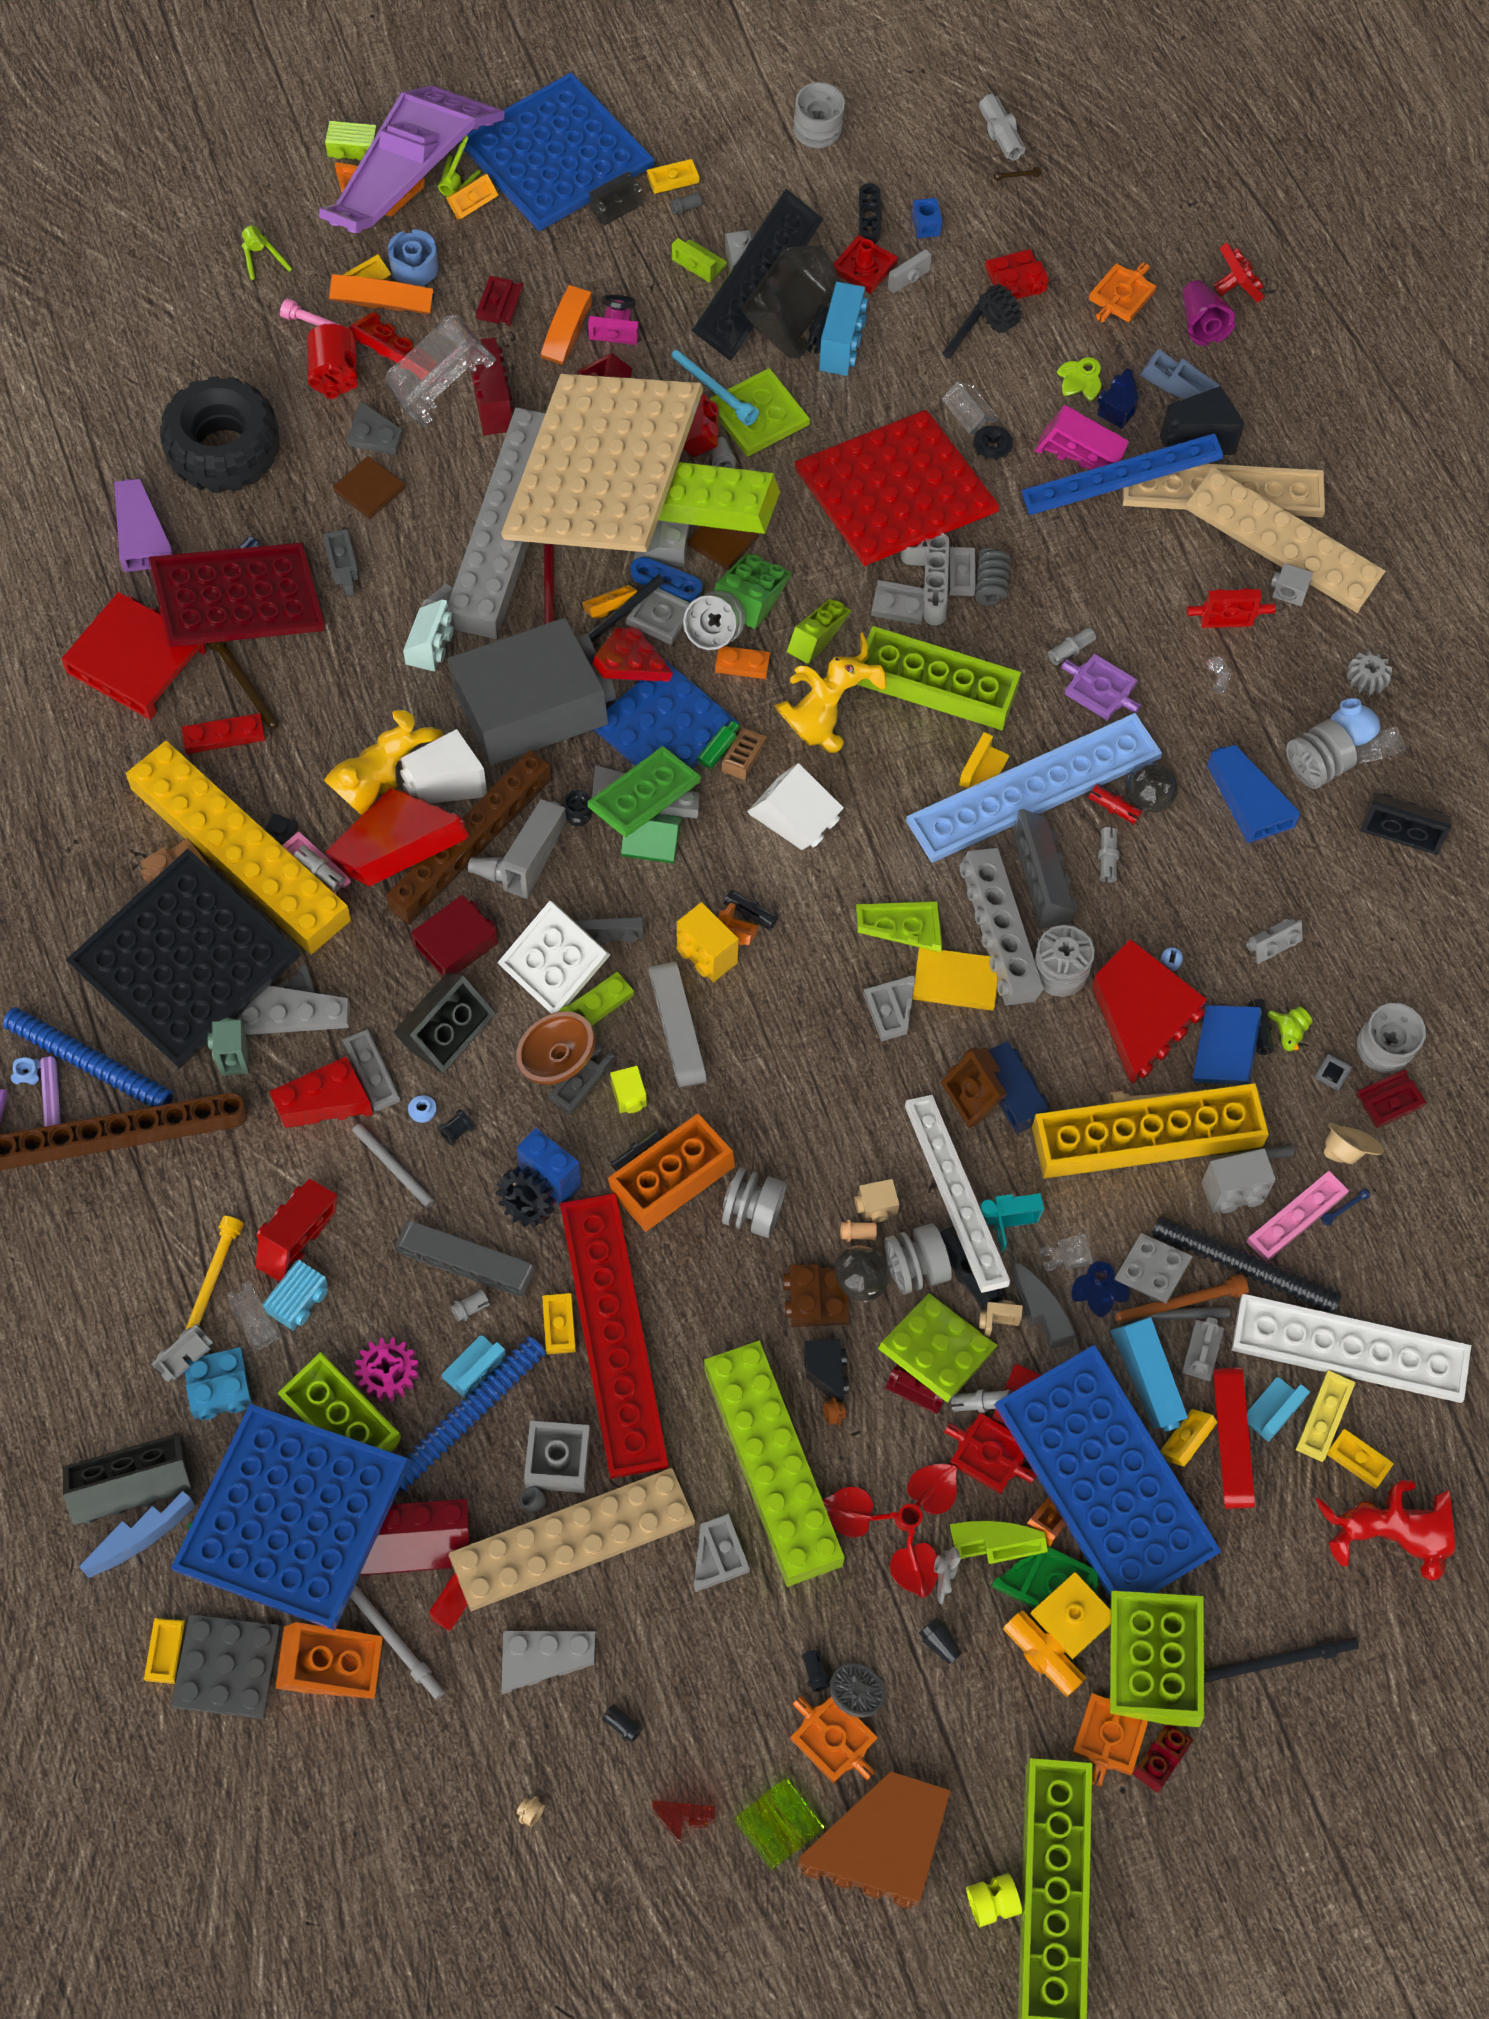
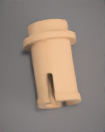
M851 1220L841 1222L840 1237L841 1239H846V1242H850L851 1239L876 1240V1222L856 1223L851 1222Z

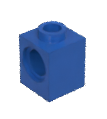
M937 198L913 200L911 217L916 238L940 236L942 217Z

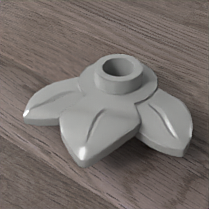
M952 1547L950 1551L944 1550L942 1555H938L935 1560L934 1572L938 1573L937 1599L940 1604H943L945 1594L952 1591L950 1579H954L961 1560L959 1550L956 1547Z

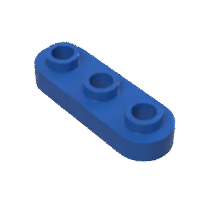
M647 557L637 558L631 564V577L641 585L645 586L659 574L664 581L670 583H663L658 588L690 603L702 596V583L695 576Z

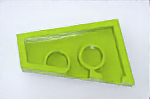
M937 902L856 904L858 933L941 952L942 943Z

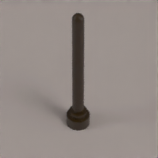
M227 641L206 643L210 650L220 654L269 728H277L278 721L227 648Z

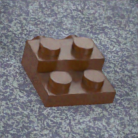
M974 1047L966 1051L963 1055L964 1059L959 1064L951 1067L948 1070V1075L941 1082L968 1128L977 1126L1007 1095L996 1077L1000 1068L987 1048L978 1049Z
M818 1264L789 1265V1272L783 1273L784 1290H789L790 1300H785V1317L791 1318V1327L849 1325L846 1267L818 1268Z

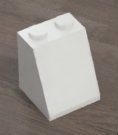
M457 729L401 758L403 769L400 770V773L405 781L402 784L405 792L411 797L425 800L428 804L482 798L487 793L484 768Z
M797 763L779 775L747 812L790 843L803 850L810 845L814 848L824 838L821 833L826 828L831 829L839 821L840 817L838 814L844 807Z

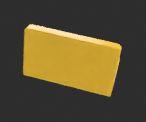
M983 732L961 773L960 786L968 789L1001 774L1009 759V755L991 747L992 735Z

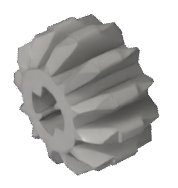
M1370 650L1365 655L1359 652L1355 659L1350 661L1348 666L1347 679L1351 680V688L1358 687L1359 694L1363 690L1367 691L1369 696L1374 691L1380 694L1391 681L1392 667L1388 666V659H1380V653L1374 656Z

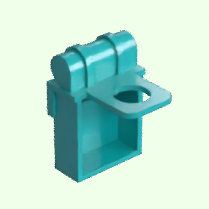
M1041 1193L1013 1197L1012 1194L996 1196L994 1202L992 1200H985L979 1206L987 1226L993 1225L996 1231L1000 1252H1004L1007 1246L1004 1228L1038 1223L1044 1211Z

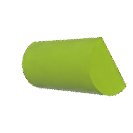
M322 1352L313 1358L277 1393L307 1424L391 1453L395 1450L401 1439L400 1433Z

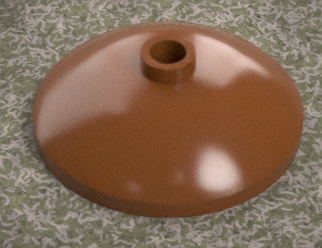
M557 1012L539 1019L524 1033L518 1044L516 1061L520 1071L528 1080L542 1085L560 1083L573 1077L588 1063L593 1054L596 1040L594 1030L586 1018L574 1012Z

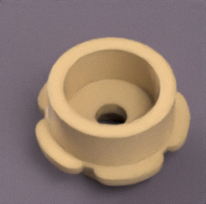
M534 1796L532 1799L526 1797L519 1805L517 1814L521 1824L525 1823L532 1827L539 1820L545 1805L538 1801V1796Z

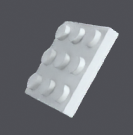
M549 901L498 961V964L553 1014L567 1006L610 954L559 906Z

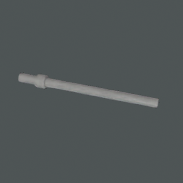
M355 1584L350 1598L411 1670L410 1675L418 1684L422 1683L435 1700L441 1698L445 1691L432 1677L431 1669L425 1662L421 1663Z

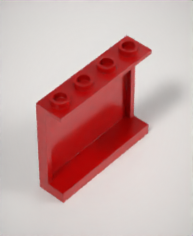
M117 592L61 660L66 673L151 720L157 713L154 703L197 651L205 655L206 649L204 644L169 647L160 613L152 607L147 608L130 595L125 596Z

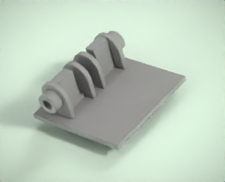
M1141 1233L1117 1273L1115 1280L1150 1296V1303L1157 1301L1167 1303L1193 1256Z

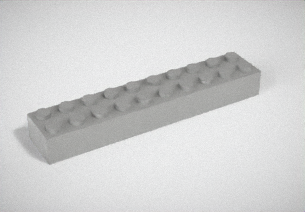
M515 407L448 602V610L452 613L450 625L453 626L454 630L493 639L498 638L529 542L504 540L501 532L545 413Z

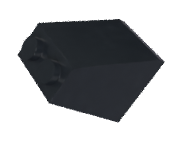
M1219 386L1168 405L1160 439L1164 446L1170 447L1215 433L1223 455L1236 454L1245 423L1222 387Z

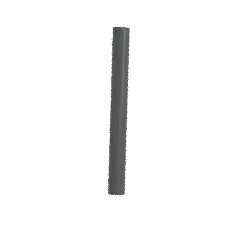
M1229 1306L1176 1308L1131 1321L1150 1317L1152 1320L1206 1319L1208 1317L1230 1318ZM1114 1310V1312H1113L1114 1321H1116V1319H1115L1116 1313L1119 1312V1311H1123V1310Z

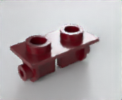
M897 1364L891 1371L885 1389L934 1414H938L944 1400Z

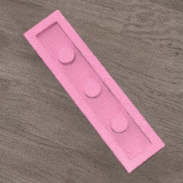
M1328 1171L1253 1233L1246 1242L1261 1258L1264 1257L1266 1262L1269 1261L1344 1198L1349 1190Z

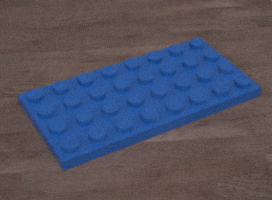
M1095 1345L994 1403L995 1408L1089 1564L1098 1574V1579L1110 1599L1111 1591L1155 1593L1221 1552Z

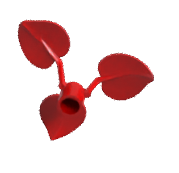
M935 1464L917 1470L910 1477L906 1488L908 1495L917 1502L915 1504H906L897 1512L870 1515L873 1510V1501L865 1490L858 1487L840 1489L822 1500L832 1527L846 1537L854 1538L866 1534L869 1529V1520L894 1519L896 1526L908 1533V1549H899L893 1554L890 1561L891 1576L900 1587L921 1598H925L931 1593L938 1577V1573L934 1572L937 1554L927 1543H920L913 1547L914 1528L921 1523L923 1518L920 1506H922L925 1512L932 1515L943 1514L952 1507L957 1493L956 1466Z

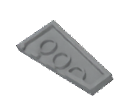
M595 765L592 798L625 773ZM689 790L659 814L697 818L699 793Z
M268 986L238 1014V1020H241L246 1035L349 1028L350 1002L348 998Z

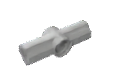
M993 94L986 95L979 102V109L987 122L989 136L991 140H997L1006 158H1009L1011 161L1017 160L1025 153L1026 147L1017 133L1015 118L1011 113L1007 114L998 96Z

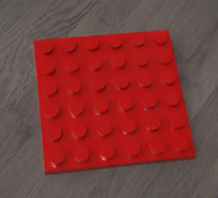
M927 409L794 462L796 472L863 566L907 549V547L918 545L923 540L925 542L927 539L930 540L940 536L941 533L945 534L999 512L997 501Z

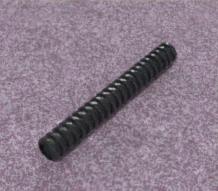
M1162 1213L1159 1216L1152 1232L1153 1237L1156 1238L1158 1235L1162 1241H1165V1239L1169 1240L1171 1245L1176 1243L1178 1248L1183 1246L1187 1252H1190V1250L1194 1251L1196 1256L1201 1254L1203 1259L1208 1257L1212 1263H1215V1261L1219 1262L1221 1267L1226 1265L1228 1270L1233 1268L1237 1274H1240V1272L1244 1273L1246 1278L1251 1276L1253 1281L1258 1279L1262 1285L1267 1283L1271 1289L1276 1287L1278 1292L1283 1290L1287 1296L1292 1294L1296 1300L1301 1298L1303 1303L1310 1302L1312 1307L1319 1306L1321 1311L1326 1309L1331 1314L1336 1311L1342 1297L1341 1291L1337 1290V1292H1334L1332 1287L1325 1288L1323 1283L1318 1285L1316 1280L1312 1279L1309 1281L1305 1275L1302 1278L1298 1272L1293 1274L1289 1268L1284 1270L1280 1264L1275 1266L1273 1261L1268 1263L1265 1261L1266 1258L1262 1257L1259 1259L1255 1253L1250 1255L1248 1250L1243 1252L1240 1250L1241 1247L1237 1246L1234 1248L1230 1242L1225 1244L1223 1239L1218 1241L1214 1235L1211 1237L1207 1236V1232L1202 1234L1198 1232V1228L1193 1230L1190 1228L1191 1225H1182V1221L1177 1223L1172 1217L1170 1219L1165 1218L1166 1214Z

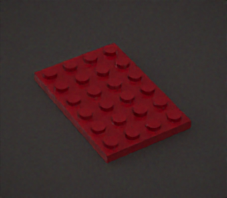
M303 543L149 557V567L169 647L324 631L325 623Z

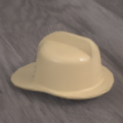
M1334 1123L1328 1124L1331 1131L1326 1138V1148L1324 1150V1155L1327 1158L1340 1163L1353 1164L1366 1153L1374 1155L1384 1153L1381 1143L1369 1134Z

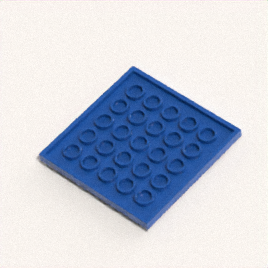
M572 72L505 108L504 120L494 122L492 126L482 125L479 126V129H472L467 134L468 140L464 151L485 174H488L496 186L538 231L545 229L654 166V158Z
M249 1404L171 1569L174 1572L335 1631L411 1462L403 1456Z

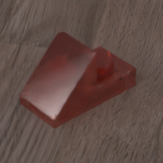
M653 1801L652 1813L675 1842L681 1846L683 1822H689V1827L707 1828V1824H714L715 1806Z

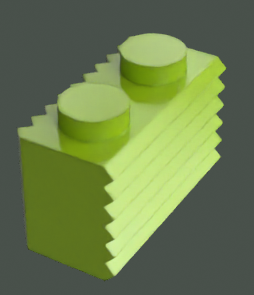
M329 121L325 139L327 156L336 159L352 158L354 160L356 158L361 161L378 133L377 125Z

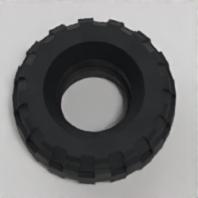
M219 376L208 377V380L193 381L189 383L188 388L185 390L180 389L173 395L171 402L167 404L162 414L160 436L167 461L179 478L188 481V484L200 490L208 488L211 492L222 493V490L231 489L234 492L241 490L242 486L248 483L250 485L260 480L262 472L267 473L275 461L276 452L279 450V430L272 405L267 398L263 397L258 389L249 383L243 384L238 378L228 377L227 379H220ZM229 430L241 434L237 440L225 445L208 446L201 443L208 435L217 431Z

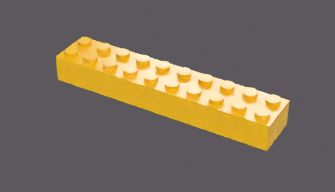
M164 741L126 772L130 788L185 840L189 839L198 852L310 955L351 921L348 905L169 742Z

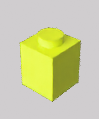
M638 1066L610 1073L611 1086L619 1113H635L643 1107H647L646 1092Z

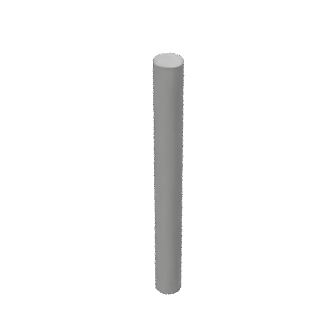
M361 1123L353 1128L352 1131L426 1208H429L435 1200Z

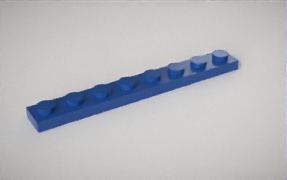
M1214 433L1021 490L1022 498L1028 514L1033 515L1223 459V452Z

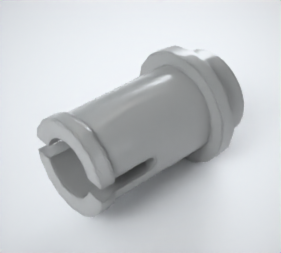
M479 1290L460 1302L458 1300L454 1301V1305L450 1306L455 1319L459 1322L461 1320L467 1321L468 1316L485 1307H489L490 1304L487 1302L488 1299L485 1293Z

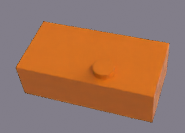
M697 1113L608 1177L611 1194L616 1193L618 1202L641 1228L647 1232L735 1168L733 1150Z

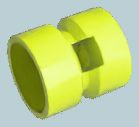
M1009 1873L992 1878L989 1885L982 1881L966 1887L970 1908L979 1928L995 1923L998 1916L1008 1919L1022 1914L1020 1898Z

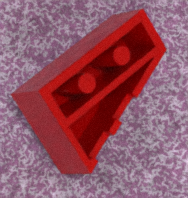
M347 1056L269 1091L272 1103L284 1128L320 1123L321 1120L335 1118L344 1120L349 1116L364 1114L365 1117L373 1115L370 1101Z
M310 1178L302 1187L297 1186L290 1200L285 1205L281 1204L277 1208L272 1220L269 1223H263L257 1232L256 1268L280 1282L294 1260L297 1261L299 1259L301 1261L305 1256L301 1250L310 1239L316 1240L336 1212L338 1195Z

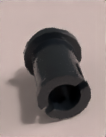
M811 1650L804 1653L802 1660H804L809 1677L808 1687H812L813 1692L829 1688L831 1676L826 1674L821 1651Z
M613 1704L608 1711L617 1719L605 1713L602 1721L621 1734L624 1742L627 1740L630 1743L634 1742L643 1729L639 1725L640 1721H633Z

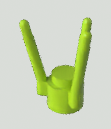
M467 135L463 138L452 165L453 157L451 155L448 156L442 178L438 184L439 191L447 197L475 180L481 174V170H477L461 185V177L455 172L468 140Z
M249 226L243 230L242 238L244 243L242 248L245 252L251 280H254L255 276L250 250L258 252L264 246L270 250L289 272L292 271L290 265L271 245L267 237L262 235L257 226Z

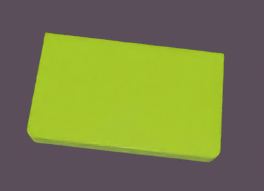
M677 238L672 243V260L709 283L727 266V261L692 240L684 242Z

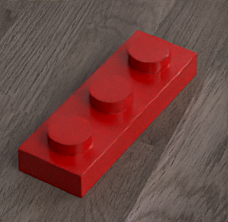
M260 713L182 726L186 754L265 741Z

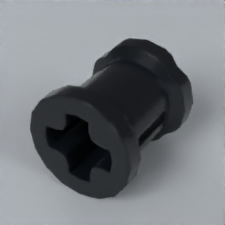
M461 1109L456 1111V1116L447 1123L437 1126L441 1136L451 1146H454L456 1140L467 1131L472 1132L475 1129L471 1119Z

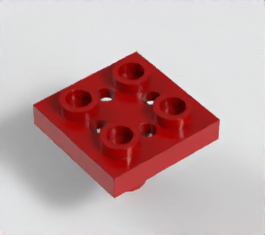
M858 235L832 264L831 272L853 285L865 287V291L872 294L889 272L898 264V257L874 244L873 241Z
M1228 243L1221 246L1219 249L1232 272L1214 283L1218 293L1223 296L1240 284L1257 303L1264 299L1265 296L1261 291L1264 285L1259 277L1252 272L1254 268L1247 257L1244 258L1238 247L1233 249Z

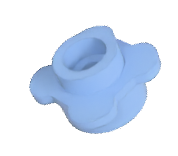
M27 1057L16 1059L13 1062L14 1074L11 1075V1081L14 1084L25 1082L35 1085L39 1081L37 1074L38 1069L41 1068L40 1061Z

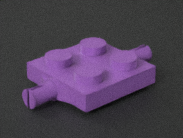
M1093 654L1089 661L1080 667L1068 659L1063 663L1061 669L1074 676L1072 682L1065 690L1066 696L1107 721L1122 706L1134 713L1139 711L1141 704L1129 698V694L1135 688L1138 681L1134 677L1096 654Z

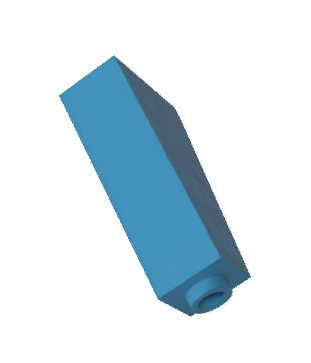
M1152 1318L1138 1320L1110 1330L1153 1429L1163 1427L1164 1432L1180 1427L1179 1421L1188 1417Z

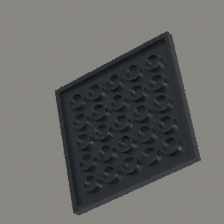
M187 848L72 953L66 961L168 1060L180 1069L208 1043V1033L212 1032V1022H218L225 1018L234 1019L294 963L301 954L297 948Z

